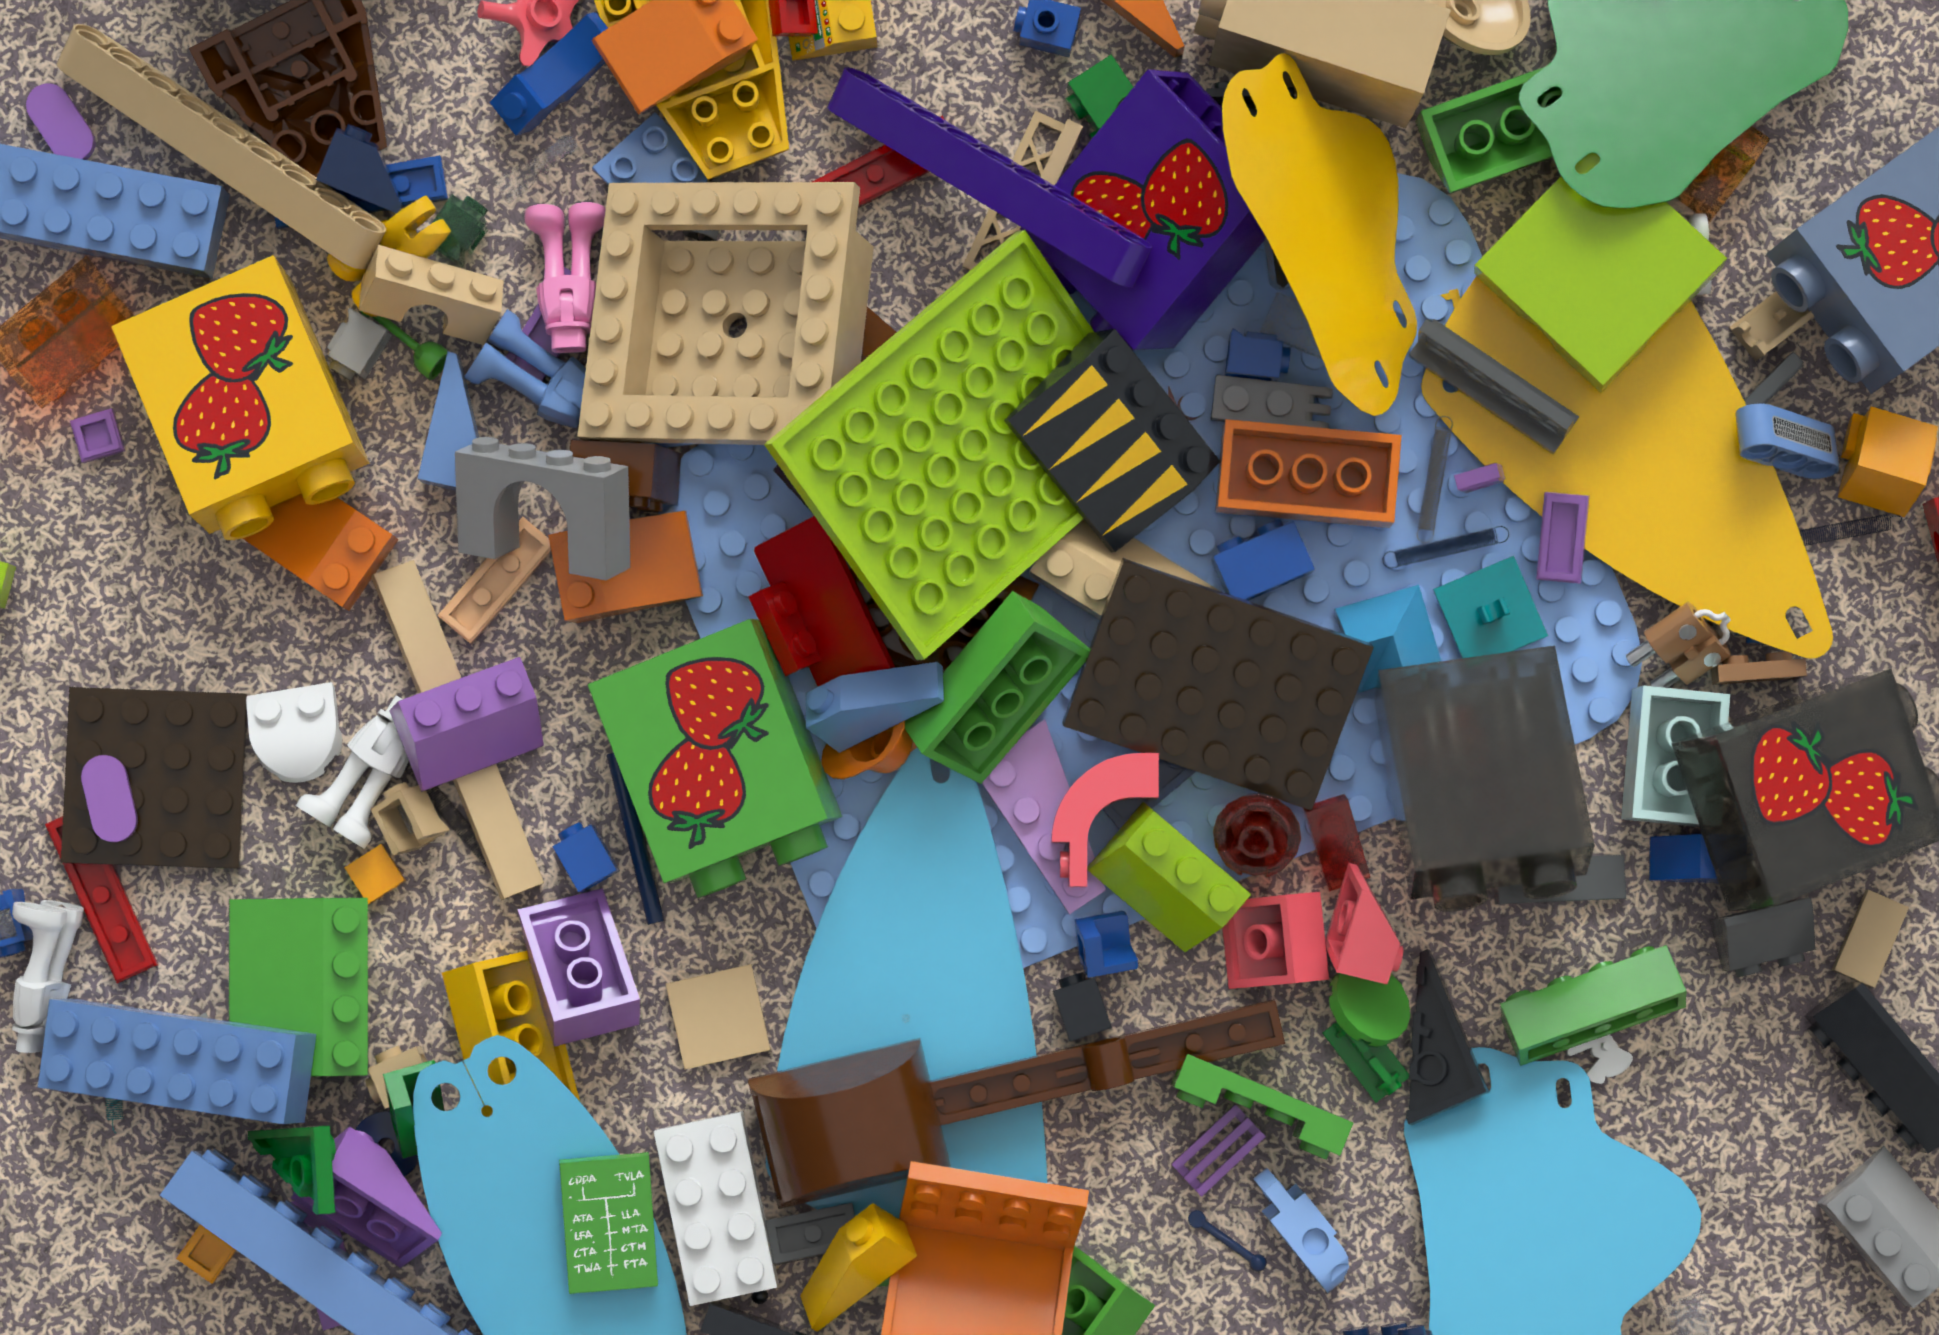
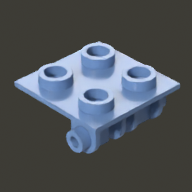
M656 112L592 167L608 185L609 183H704L709 181L676 133Z

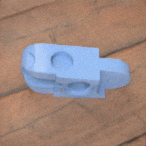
M1268 1168L1264 1169L1253 1178L1267 1199L1272 1202L1262 1212L1318 1283L1329 1293L1345 1280L1344 1277L1349 1268L1348 1256L1344 1248L1334 1237L1337 1232L1297 1184L1286 1191Z

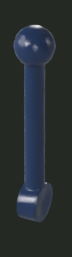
M1195 1210L1189 1214L1188 1221L1192 1227H1201L1249 1261L1252 1270L1260 1272L1266 1268L1267 1261L1263 1255H1254L1206 1220L1203 1212Z

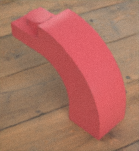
M1131 753L1107 759L1086 771L1065 794L1054 818L1051 843H1068V851H1060V878H1068V887H1087L1088 832L1093 819L1104 807L1125 799L1159 798V753Z

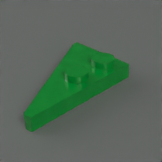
M330 1126L247 1131L248 1140L251 1141L253 1148L260 1155L271 1154L275 1160H273L272 1168L286 1183L291 1184L294 1192L299 1197H311L314 1200L312 1211L316 1215L335 1213L332 1161L335 1158L336 1146L333 1137L330 1135Z

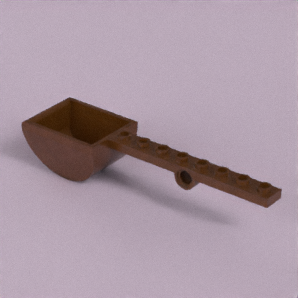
M1273 999L935 1080H930L921 1038L752 1077L748 1079V1085L755 1106L776 1194L778 1209L905 1180L907 1179L911 1161L951 1168L941 1125L1089 1090L1101 1091L1120 1087L1134 1082L1135 1079L1181 1069L1187 1054L1206 1062H1211L1286 1043L1276 1001Z

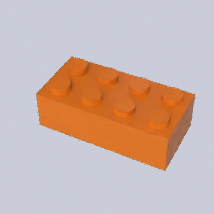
M1225 419L1222 426L1221 462L1219 463L1215 512L1390 528L1395 521L1402 435Z

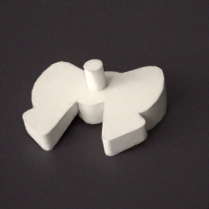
M1610 1034L1566 1050V1055L1572 1056L1590 1049L1591 1056L1598 1058L1586 1072L1590 1082L1596 1084H1603L1605 1077L1617 1076L1624 1072L1633 1061V1056L1629 1052L1618 1048L1617 1043Z

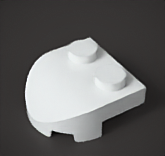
M332 682L247 696L246 706L251 745L263 768L277 775L280 780L299 783L315 779L325 772L324 768L335 755L339 756L342 749V733L339 729L337 699Z

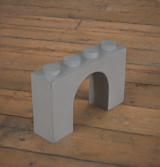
M494 437L475 438L472 440L471 445L455 451L458 553L497 559L520 547L518 500L520 490L526 481L538 484L549 491L558 501L564 512L568 529L569 574L608 580L631 568L628 466L613 464L610 458L603 456H593L585 459L573 457V452L568 450L538 451L535 445L528 443H518L511 446L499 444V440Z

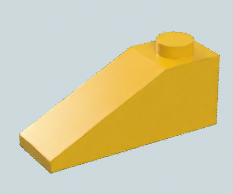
M872 1203L839 1228L800 1295L809 1323L814 1331L818 1332L917 1256L903 1221Z

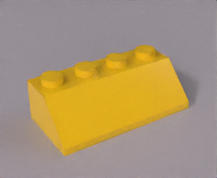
M527 951L475 962L442 972L464 1060L471 1056L474 1046L483 1040L496 1035L507 1037L522 1045L544 1063L580 1101L566 1044L555 1047L553 1045ZM498 1057L491 1061L487 1072L489 1078L494 1083L504 1085L510 1083L516 1076V1066L511 1059ZM484 1105L481 1113L483 1116L488 1117L492 1115L493 1109L491 1106Z

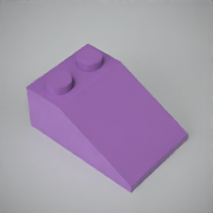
M603 888L518 909V916L541 1007L554 1047L639 1025L640 998Z
M350 1126L334 1138L336 1153L332 1161L335 1213L320 1214L318 1216L400 1268L439 1240L442 1232L387 1150L376 1144L367 1133L354 1130ZM294 1192L291 1198L312 1211L314 1200L311 1197H299Z

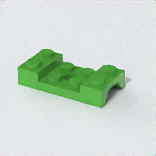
M1189 1054L1186 1055L1181 1069L1176 1070L1170 1084L1179 1089L1176 1095L1177 1098L1200 1108L1204 1107L1206 1101L1216 1104L1220 1092L1224 1088L1227 1090L1223 1098L1251 1109L1254 1101L1267 1106L1264 1115L1292 1126L1295 1118L1299 1120L1292 1136L1301 1140L1299 1148L1326 1160L1330 1152L1341 1155L1353 1126V1122Z

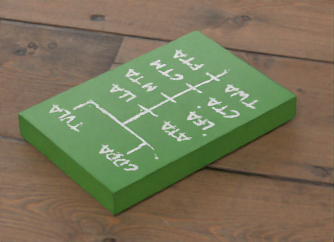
M649 1152L559 1160L569 1294L658 1286Z

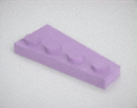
M1044 719L1023 734L982 782V785L1070 915L1106 891V887L1088 870L1087 887H1068V878H1060V851H1068V843H1051V833L1057 809L1070 787L1046 720ZM1087 840L1088 867L1095 859L1089 840Z

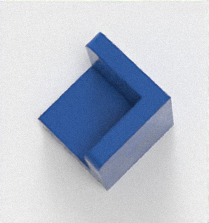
M1125 911L1074 919L1078 958L1088 978L1138 968V958L1131 946L1128 916Z

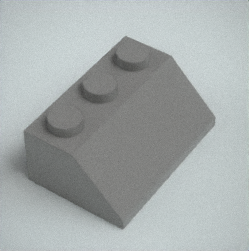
M1883 1146L1822 1197L1817 1204L1903 1305L1915 1308L1939 1287V1210L1886 1147Z

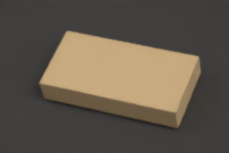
M1865 890L1832 971L1857 982H1862L1868 987L1875 988L1909 907L1871 890Z

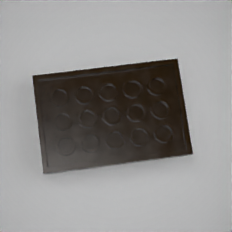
M1122 558L1089 647L1090 653L1082 666L1062 724L1064 727L1141 753H1159V759L1258 793L1275 796L1279 800L1312 811L1374 647L1371 643Z

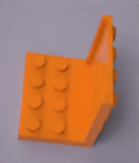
M911 1161L899 1219L907 1227L917 1256L889 1278L881 1335H1062L1073 1249L1086 1212L1089 1190Z

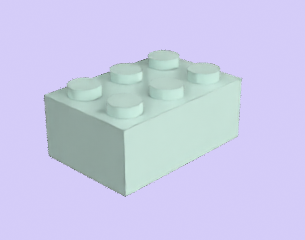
M1640 686L1632 689L1622 820L1704 828L1720 826L1730 694L1653 686Z

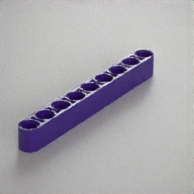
M844 68L827 106L829 111L1106 279L1124 287L1133 288L1153 248L1148 241L876 78L854 68Z

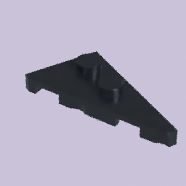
M1429 949L1420 952L1416 971V984L1418 987L1416 1012L1413 1013L1411 1041L1413 1057L1409 1069V1080H1411L1409 1110L1406 1111V1119L1409 1125H1414L1489 1093L1436 961Z

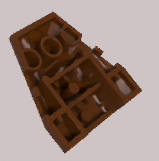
M290 0L233 30L226 29L189 48L208 87L219 98H222L240 116L239 118L272 148L315 177L319 173L337 128L346 130L348 124L358 127L372 134L370 141L378 144L380 151L388 147L367 12L361 0Z

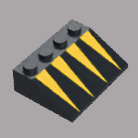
M1116 329L1088 333L1004 420L1110 552L1119 550L1193 492L1221 462Z

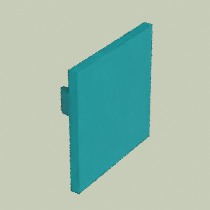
M1514 556L1433 589L1467 670L1548 636Z

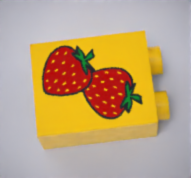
M274 255L111 326L187 511L209 534L221 530L226 540H238L256 534L267 528L274 521L270 507L299 494H302L305 503L309 505L333 500L348 492L355 485L351 471L370 464L294 284Z

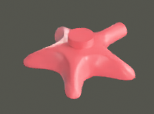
M517 0L510 4L480 1L477 13L479 18L506 22L517 29L521 40L519 62L522 66L528 67L534 64L548 42L557 43L573 28L570 16L579 0Z

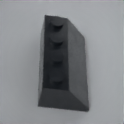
M1844 982L1804 1016L1811 1024L1807 1031L1823 1049L1830 1046L1840 1058L1836 1062L1839 1070L1852 1083L1858 1080L1869 1092L1864 1097L1867 1103L1879 1116L1883 1117L1887 1114L1897 1126L1893 1131L1895 1136L1909 1151L1916 1148L1918 1152L1930 1153L1939 1147L1938 1071L1862 982Z

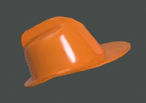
M905 721L840 753L826 743L822 751L821 763L824 772L833 779L844 780L866 770L877 773H891L898 770L905 763L910 752L916 749L917 746L904 729Z

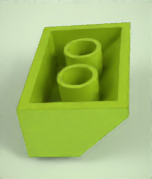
M1142 802L1087 867L1091 874L1184 952H1187L1222 929L1251 896V893L1145 802Z

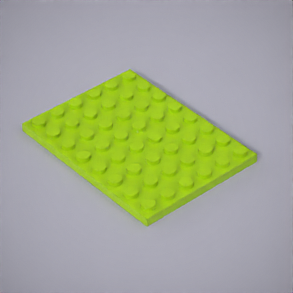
M1026 230L1016 231L764 444L916 660H925L1083 520V517L1004 422L1088 333L1094 332Z

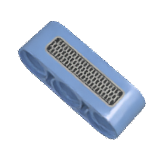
M1764 403L1746 405L1736 411L1735 416L1741 457L1766 466H1774L1776 469L1808 479L1827 478L1838 473L1840 470L1835 429L1832 425Z

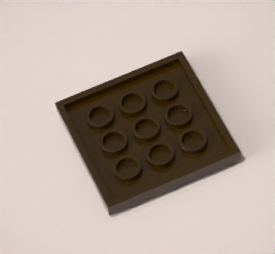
M69 687L61 863L240 869L247 724L246 699L248 694ZM99 755H108L118 759L127 770L138 824L133 835L122 842L114 843L101 839L95 833L91 824L81 774L85 764L93 757Z

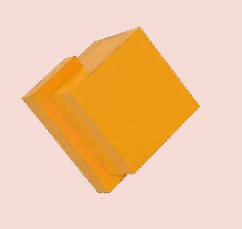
M1870 406L1865 416L1853 413L1848 423L1841 458L1849 461L1844 468L1838 498L1905 517L1925 488L1928 476L1930 475L1937 442L1938 426Z

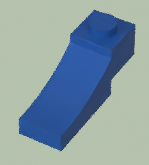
M596 12L586 14L534 64L530 65L520 74H516L489 102L516 136L530 132L537 127L560 103L570 100L605 64L592 39L608 29V27Z

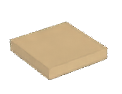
M752 964L666 983L684 1070L771 1050Z

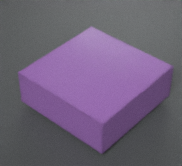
M112 408L70 421L82 463L126 451L115 412Z
M1498 463L1454 475L1457 489L1464 493L1503 483V480H1506L1502 465Z

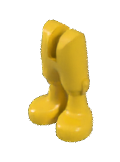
M423 196L401 209L389 220L381 221L386 227V232L379 245L428 259L445 241L451 229L444 219H440L428 225L419 233L416 232V229L436 211L428 196ZM328 253L327 255L329 267L339 278L350 282L362 280L366 269L353 268ZM361 282L351 293L352 299L358 308ZM363 312L371 317H377V315Z

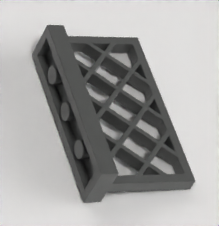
M1426 319L1420 327L1418 342L1409 354L1411 359L1554 455L1578 420V415L1437 320L1433 319L1430 322Z

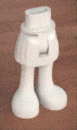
M397 695L386 711L382 709L378 711V714L381 716L377 715L366 723L347 744L352 752L333 784L320 795L304 794L296 804L301 810L331 827L343 802L368 767L373 768L353 805L333 828V830L363 849L371 841V833L367 828L371 808L374 807L391 778H401L409 761L389 712L398 701L402 700Z
M42 900L40 904L29 902H14L13 918L19 923L30 927L33 933V948L30 961L24 975L16 980L14 990L13 1019L15 1024H13L12 1030L18 1032L16 1051L42 1052L49 999H67L71 984L62 982V976L76 931L82 924L84 908L79 905L53 900Z

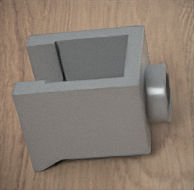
M349 308L348 323H341L327 346V349L330 351L328 356L332 359L329 368L350 381L355 374L365 380L392 335L387 333V329Z

